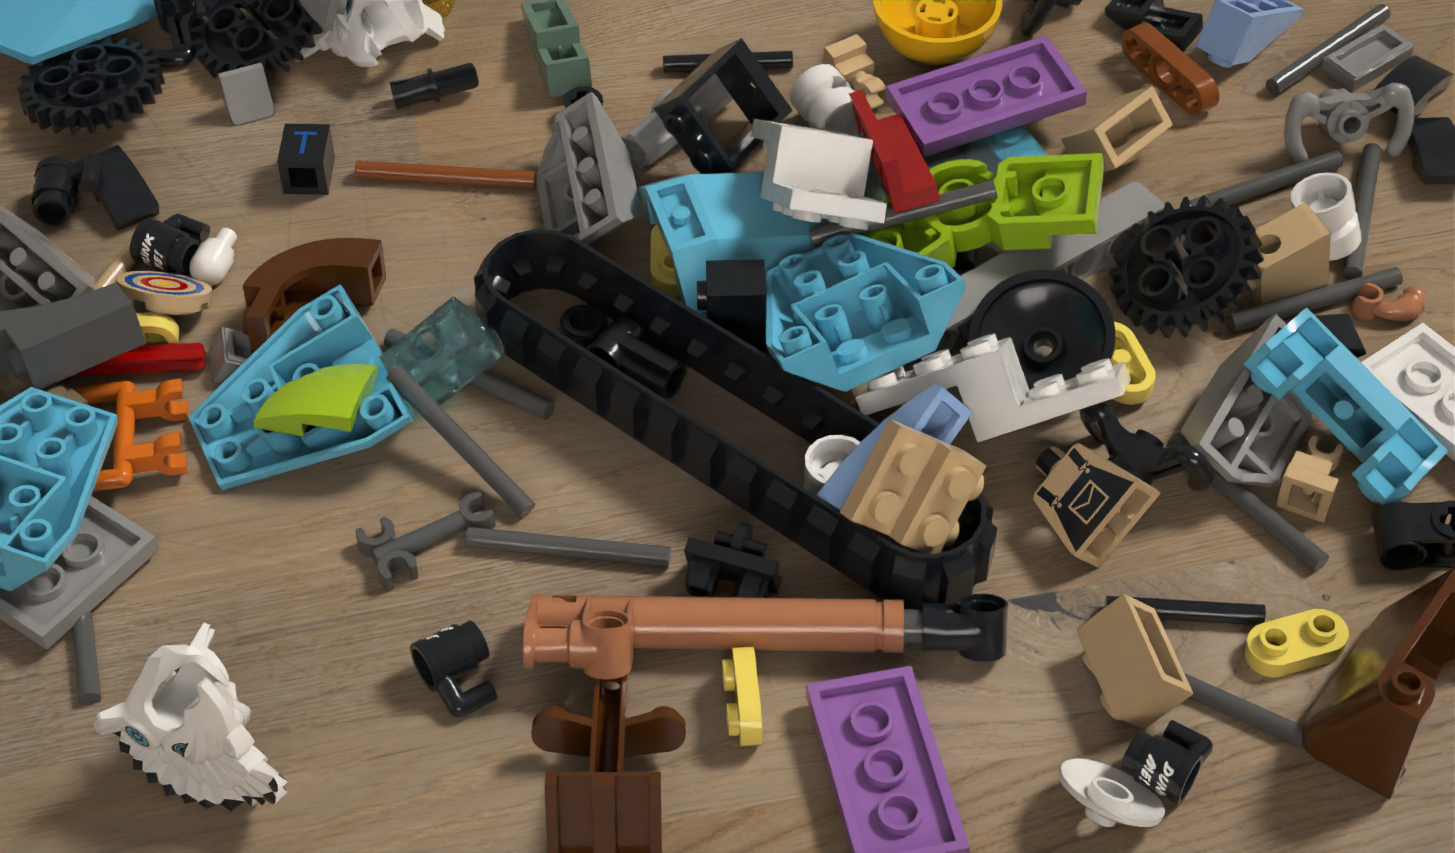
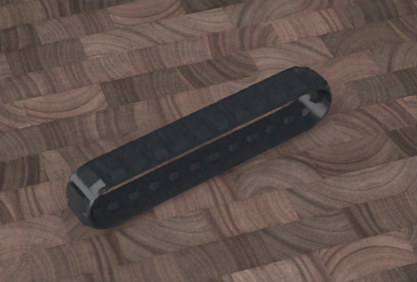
M533 229L519 232L498 242L483 259L474 276V296L477 323L489 343L495 344L504 355L865 589L881 599L903 600L904 609H921L922 603L957 604L965 596L972 595L976 584L987 580L994 558L997 527L992 523L993 507L982 493L976 499L966 503L958 518V537L962 540L959 547L936 554L917 553L892 544L866 526L849 520L833 505L509 300L523 292L537 289L561 290L581 299L589 305L600 308L606 316L613 320L618 317L630 318L644 330L648 341L687 362L689 368L811 444L817 439L828 435H844L861 442L880 425L878 422L806 378L784 371L775 359L575 237L556 230Z

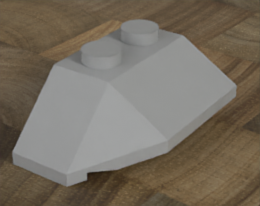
M590 92L555 115L552 128L555 131L545 147L536 176L545 230L560 231L577 238L586 245L606 238L643 215L630 153L597 96Z
M0 205V311L40 306L76 297L94 290L95 278L39 230Z
M1277 314L1269 317L1218 367L1181 429L1190 445L1202 453L1211 466L1228 482L1266 488L1276 485L1312 420V413L1306 409L1301 400L1291 390L1278 400L1273 394L1262 391L1253 382L1250 376L1251 371L1244 365L1264 343L1287 325Z

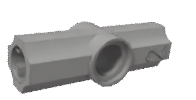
M714 74L688 100L708 126L709 119L730 103L733 98L716 74ZM674 89L663 91L654 102L651 114L621 137L630 153L631 162L641 169L646 165L650 166L678 144L673 135L666 130L663 121L653 109Z

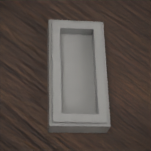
M1382 23L1324 57L1320 70L1349 91L1354 92L1412 57L1414 45Z

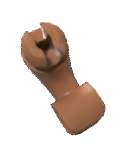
M1368 282L1360 288L1358 296L1354 299L1351 311L1355 318L1363 321L1372 320L1377 316L1385 320L1406 322L1417 318L1424 311V302L1427 300V297L1420 288L1408 287L1404 289L1403 295H1400L1397 299L1386 301L1383 300V290L1379 286Z

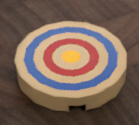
M132 271L122 273L116 277V283L133 305L134 299L145 302V309L153 313L172 315L196 314V312L201 311V308L206 310L211 306V286L202 280L189 276L159 271Z

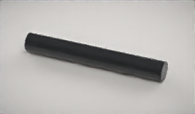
M792 51L752 52L763 69L793 68ZM711 54L663 56V72H693Z
M1106 596L1105 607L1120 596ZM1132 597L1155 608L1160 620L1258 625L1264 623L1266 617L1264 604Z

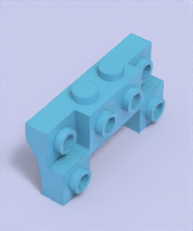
M1307 307L1264 343L1244 363L1251 371L1250 376L1253 382L1262 391L1273 394L1280 400L1291 390L1301 400L1306 409L1317 416L1337 437L1339 442L1362 462L1352 475L1358 480L1357 483L1360 491L1374 503L1384 505L1400 501L1448 452L1419 420Z

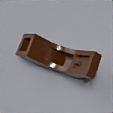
M334 238L314 241L288 249L260 265L243 284L246 308L242 317V329L244 334L249 336L252 354L299 308L340 284L353 304L373 306L386 280L381 240Z

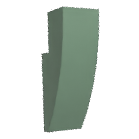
M536 0L521 3L532 50L549 97L566 95L570 90L577 87L592 88L589 57L580 42L579 26L565 0Z

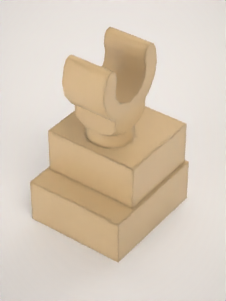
M858 34L824 47L823 64H830L837 68L849 83L851 89L855 91L862 90L872 110L884 105L883 100L877 93L885 90L886 86L880 78L873 76L875 62L866 53L867 44Z
M1312 436L1308 442L1306 452L1303 453L1296 450L1292 462L1289 463L1282 480L1276 507L1325 523L1339 479L1329 475L1330 472L1336 470L1339 466L1343 445L1337 444L1335 451L1332 453H1322L1316 448L1318 436Z

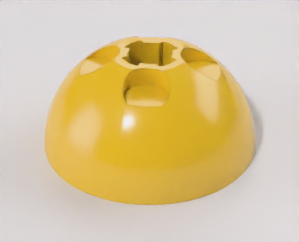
M873 0V9L881 33L897 52L918 63L947 65L970 57L990 39L1000 19L1002 0Z

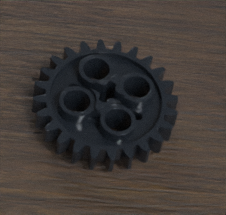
M204 0L202 3L208 10L207 12L195 15L200 25L191 29V33L196 38L191 42V46L197 52L195 54L196 58L213 78L219 77V73L262 63L265 74L270 80H274L275 69L281 67L284 71L289 72L290 65L288 61L292 58L299 61L304 60L300 52L303 47L314 48L315 43L310 36L321 34L323 29L309 15L299 0ZM240 8H244L251 13L254 19L246 17ZM262 27L266 30H271L278 39L271 38Z
M107 37L101 44H96L94 41L86 46L78 47L54 58L41 61L42 66H29L30 75L21 76L22 85L18 86L17 89L24 115H28L31 124L38 122L42 130L52 126L54 133H59L66 127H69L71 135H75L81 127H87L89 133H94L97 125L103 124L106 128L111 129L114 120L119 119L126 123L129 122L128 114L131 112L143 114L142 104L150 105L156 103L154 95L162 94L161 85L165 84L159 57L153 54L151 47L143 49L142 42L140 41L129 45L128 38H123L116 44H113L111 37Z
M1202 195L1196 206H1193L1186 196L1183 197L1180 208L1175 210L1169 202H1166L1163 215L1157 216L1154 212L1149 211L1147 213L1150 222L1148 225L1143 226L1137 223L1132 225L1137 233L1134 239L1122 238L1120 240L1127 251L1113 254L1112 258L1119 267L1109 271V275L1115 282L1110 289L1117 298L1116 303L1124 315L1129 317L1134 326L1138 327L1142 324L1148 334H1153L1159 328L1164 337L1169 338L1177 327L1184 337H1188L1191 326L1195 324L1203 332H1206L1208 330V319L1214 317L1217 321L1224 323L1225 315L1223 310L1229 307L1239 311L1241 306L1236 299L1239 294H1253V290L1247 280L1261 278V274L1255 265L1264 261V257L1258 249L1263 245L1248 216H1243L1236 205L1229 208L1222 198H1219L1212 205L1207 196Z

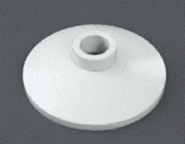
M1075 758L1063 762L1059 769L1058 776L1062 785L1085 807V815L1099 825L1113 827L1116 823L1129 826L1152 827L1158 825L1165 814V808L1161 800L1153 791L1135 782L1134 777L1112 766L1089 759Z

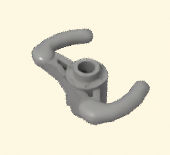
M1390 83L1367 93H1350L1346 89L1341 88L1339 90H1326L1319 96L1311 92H1303L1294 96L1287 110L1284 125L1286 150L1293 164L1309 159L1301 137V123L1305 117L1310 116L1317 120L1319 126L1336 142L1348 144L1362 137L1368 129L1370 119L1390 110L1392 107L1397 109V122L1394 133L1387 145V152L1391 156H1399L1410 139L1414 124V102L1410 89L1401 83Z

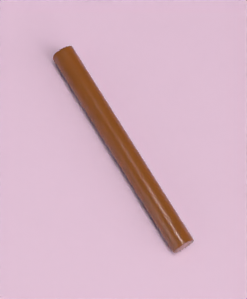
M357 160L355 164V177L360 179L535 189L536 171Z

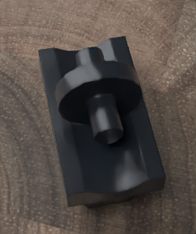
M740 522L734 535L717 531L714 544L691 537L688 538L684 549L688 563L685 580L687 593L693 596L714 597L721 578L736 583L731 597L767 598L769 592L778 594L782 582V577L778 576L779 564L778 561L764 558L767 552V544L752 540V524Z

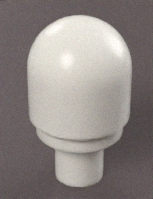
M221 228L216 238H208L200 244L190 261L189 269L192 278L202 280L210 286L219 284L225 278L234 263L235 253L232 246L237 239V235L233 230Z

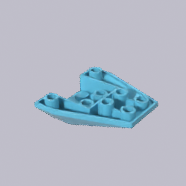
M0 0V53L33 65L151 20L156 16L153 0Z
M764 172L680 175L637 187L638 195L650 225L657 223L673 262L676 288L683 304L699 314H706V310H697V281H706V261L764 259L767 292V271L779 266V263L788 256L806 254L819 248L818 246H813L809 229L833 222L821 218V223L803 221L772 210L773 202L760 198Z
M856 233L836 235L824 241L821 247L806 254L788 256L779 263V266L767 271L766 345L770 354L784 371L846 392L935 351L966 290L964 279L944 261Z
M340 284L299 308L188 418L218 486L222 490H226L370 448L412 423L414 412L409 402L397 391L392 383L386 380L387 375L392 369L375 338ZM344 364L378 366L379 373L371 395L363 399L351 432L307 425L302 437L254 428L253 421L262 405L286 383L315 372L317 369Z
M33 387L28 388L0 405L1 589L12 591L47 571L77 536L118 424L117 414Z

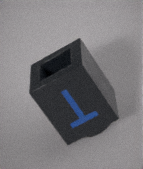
M285 124L277 160L283 194L328 195L335 161L330 124Z

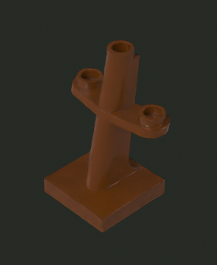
M627 675L606 680L595 678L592 719L569 713L561 707L551 706L539 712L532 721L531 737L534 744L540 749L547 752L590 757L589 772H546L544 787L548 853H662L661 772H624L625 757L671 752L678 749L686 738V723L682 715L668 706H660L651 712L627 718ZM606 682H616L620 687L610 690L605 688L603 684Z

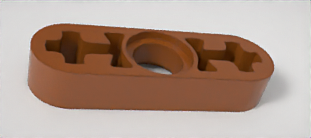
M1143 22L1122 33L1121 46L1128 61L1188 114L1197 116L1217 106L1219 90L1214 79L1154 26Z

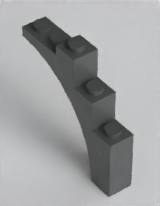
M116 282L76 297L40 306L0 311V377L13 371L16 378L25 375L31 386L39 390L147 344L133 303Z

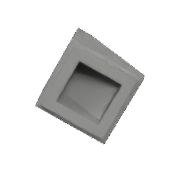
M262 63L218 74L224 105L234 126L274 116V106Z
M221 327L209 348L212 383H223L252 355L249 336L245 335L243 331Z

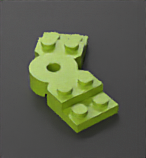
M1102 153L1008 157L998 164L996 174L987 169V164L978 160L959 159L944 162L929 169L937 183L939 194L993 180L998 198L861 235L944 261L953 268L956 264L957 252L977 249L991 241L1003 250L1051 249L1053 235L1097 234L1104 173ZM887 198L882 201L887 204V208L891 207Z

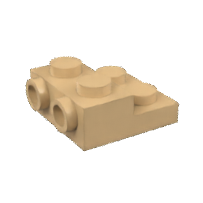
M889 418L840 513L855 523L889 535L904 546L922 553H940L943 547L950 546L958 537V518L966 503L976 499L981 494L984 487V477L982 474L987 465L958 447Z

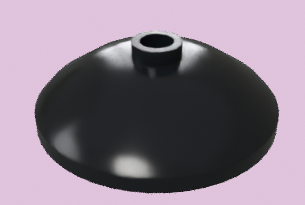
M1033 270L1019 273L996 285L977 306L970 323L968 342L994 333L998 341L1011 337L1029 390L1035 388V382L1057 374H1062L1064 381L1075 378L1077 374L1082 372L1081 368L1102 359L1110 358L1112 363L1116 346L1114 320L1102 296L1084 280L1055 270ZM1041 346H1048L1052 349V352L1045 357L1038 356L1035 353Z

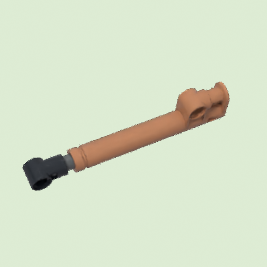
M983 593L965 596L961 599L960 604L922 603L921 609H904L903 600L883 599V602H876L875 599L532 595L524 623L523 663L525 670L534 671L537 662L569 663L571 668L583 669L584 673L590 677L606 680L620 678L630 673L635 649L732 651V648L754 647V651L875 653V650H883V653H903L904 644H921L922 651H958L966 659L990 662L999 660L1006 654L1008 602L1000 596Z

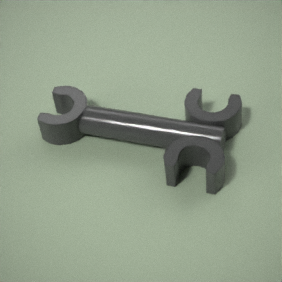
M472 492L460 501L459 511L399 538L395 536L393 523L386 517L380 519L383 535L378 538H370L362 528L356 529L358 549L365 556L373 558L378 567L382 587L391 591L394 589L391 573L395 570H405L409 573L412 580L418 579L417 562L413 553L467 530L468 527L493 529L496 526L495 514L492 509L482 514H473L484 509L482 494L480 492Z

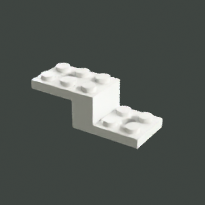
M758 119L753 120L751 137L764 140L763 149H768L760 198L773 202L772 210L782 212V214L792 216V218L821 223V218H824L830 222L839 223L840 226L863 230L868 229L869 221L884 223L887 204L864 197L873 140L840 132Z
M994 333L968 342L967 347L960 350L961 354L951 357L949 349H945L921 358V362L913 365V370L905 372L903 366L874 378L866 382L868 388L858 395L856 400L861 413L869 415L908 402L936 383L945 389L957 385L963 404L972 411L969 421L978 443L1122 396L1131 379L1125 362L1112 365L1110 358H1106L1083 366L1081 368L1082 372L1077 374L1075 378L1064 381L1062 374H1057L1035 382V388L1029 390L1011 337L998 341Z

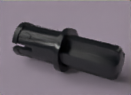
M467 63L432 72V69L429 68L426 74L395 82L392 81L389 84L396 109H401L402 107L433 99L438 103L440 102L439 97L476 88L479 85V79L475 66L472 63Z

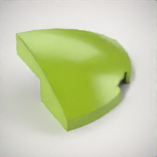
M367 364L330 366L317 369L315 372L290 381L273 393L262 405L253 421L254 428L302 437L307 425L351 432L363 399L371 395L379 373L378 366Z

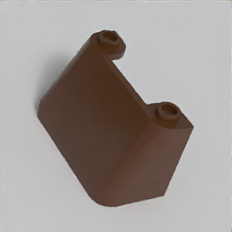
M1455 567L1390 604L1378 614L1311 708L1302 728V746L1307 753L1389 800L1403 780L1407 770L1405 764L1422 720L1430 710L1435 696L1434 685L1428 676L1437 680L1444 668L1455 665Z

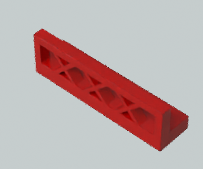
M862 90L849 93L859 137L873 140L870 163L894 213L940 201L937 183L900 113L877 120Z

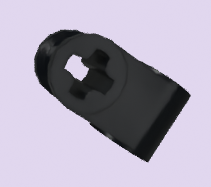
M1397 501L1378 507L1371 515L1379 560L1385 568L1405 570L1423 567H1455V551L1453 554H1450L1452 544L1455 545V501L1429 503ZM1451 514L1450 522L1446 524V518Z

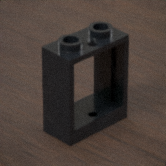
M742 38L715 50L653 108L663 121L666 130L673 135L689 157L692 166L700 174H722L733 170L762 141L761 139L751 137L754 119L780 123L793 111ZM714 74H716L750 122L724 148L688 100Z

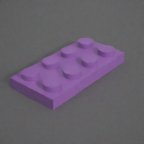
M1047 35L886 86V100L895 114L900 113L923 157L1086 105L1087 91Z
M905 666L806 684L807 703L850 853H969L970 847L912 667Z

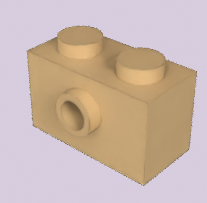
M1153 86L1116 97L1061 138V141L1069 154L1102 153L1105 172L1135 160L1141 155L1140 150L1170 128L1173 123Z
M1122 594L1076 629L1084 651H1082L1083 661L1096 676L1103 692L1100 694L1101 703L1108 714L1114 719L1123 720L1146 729L1194 694L1155 608L1126 594Z

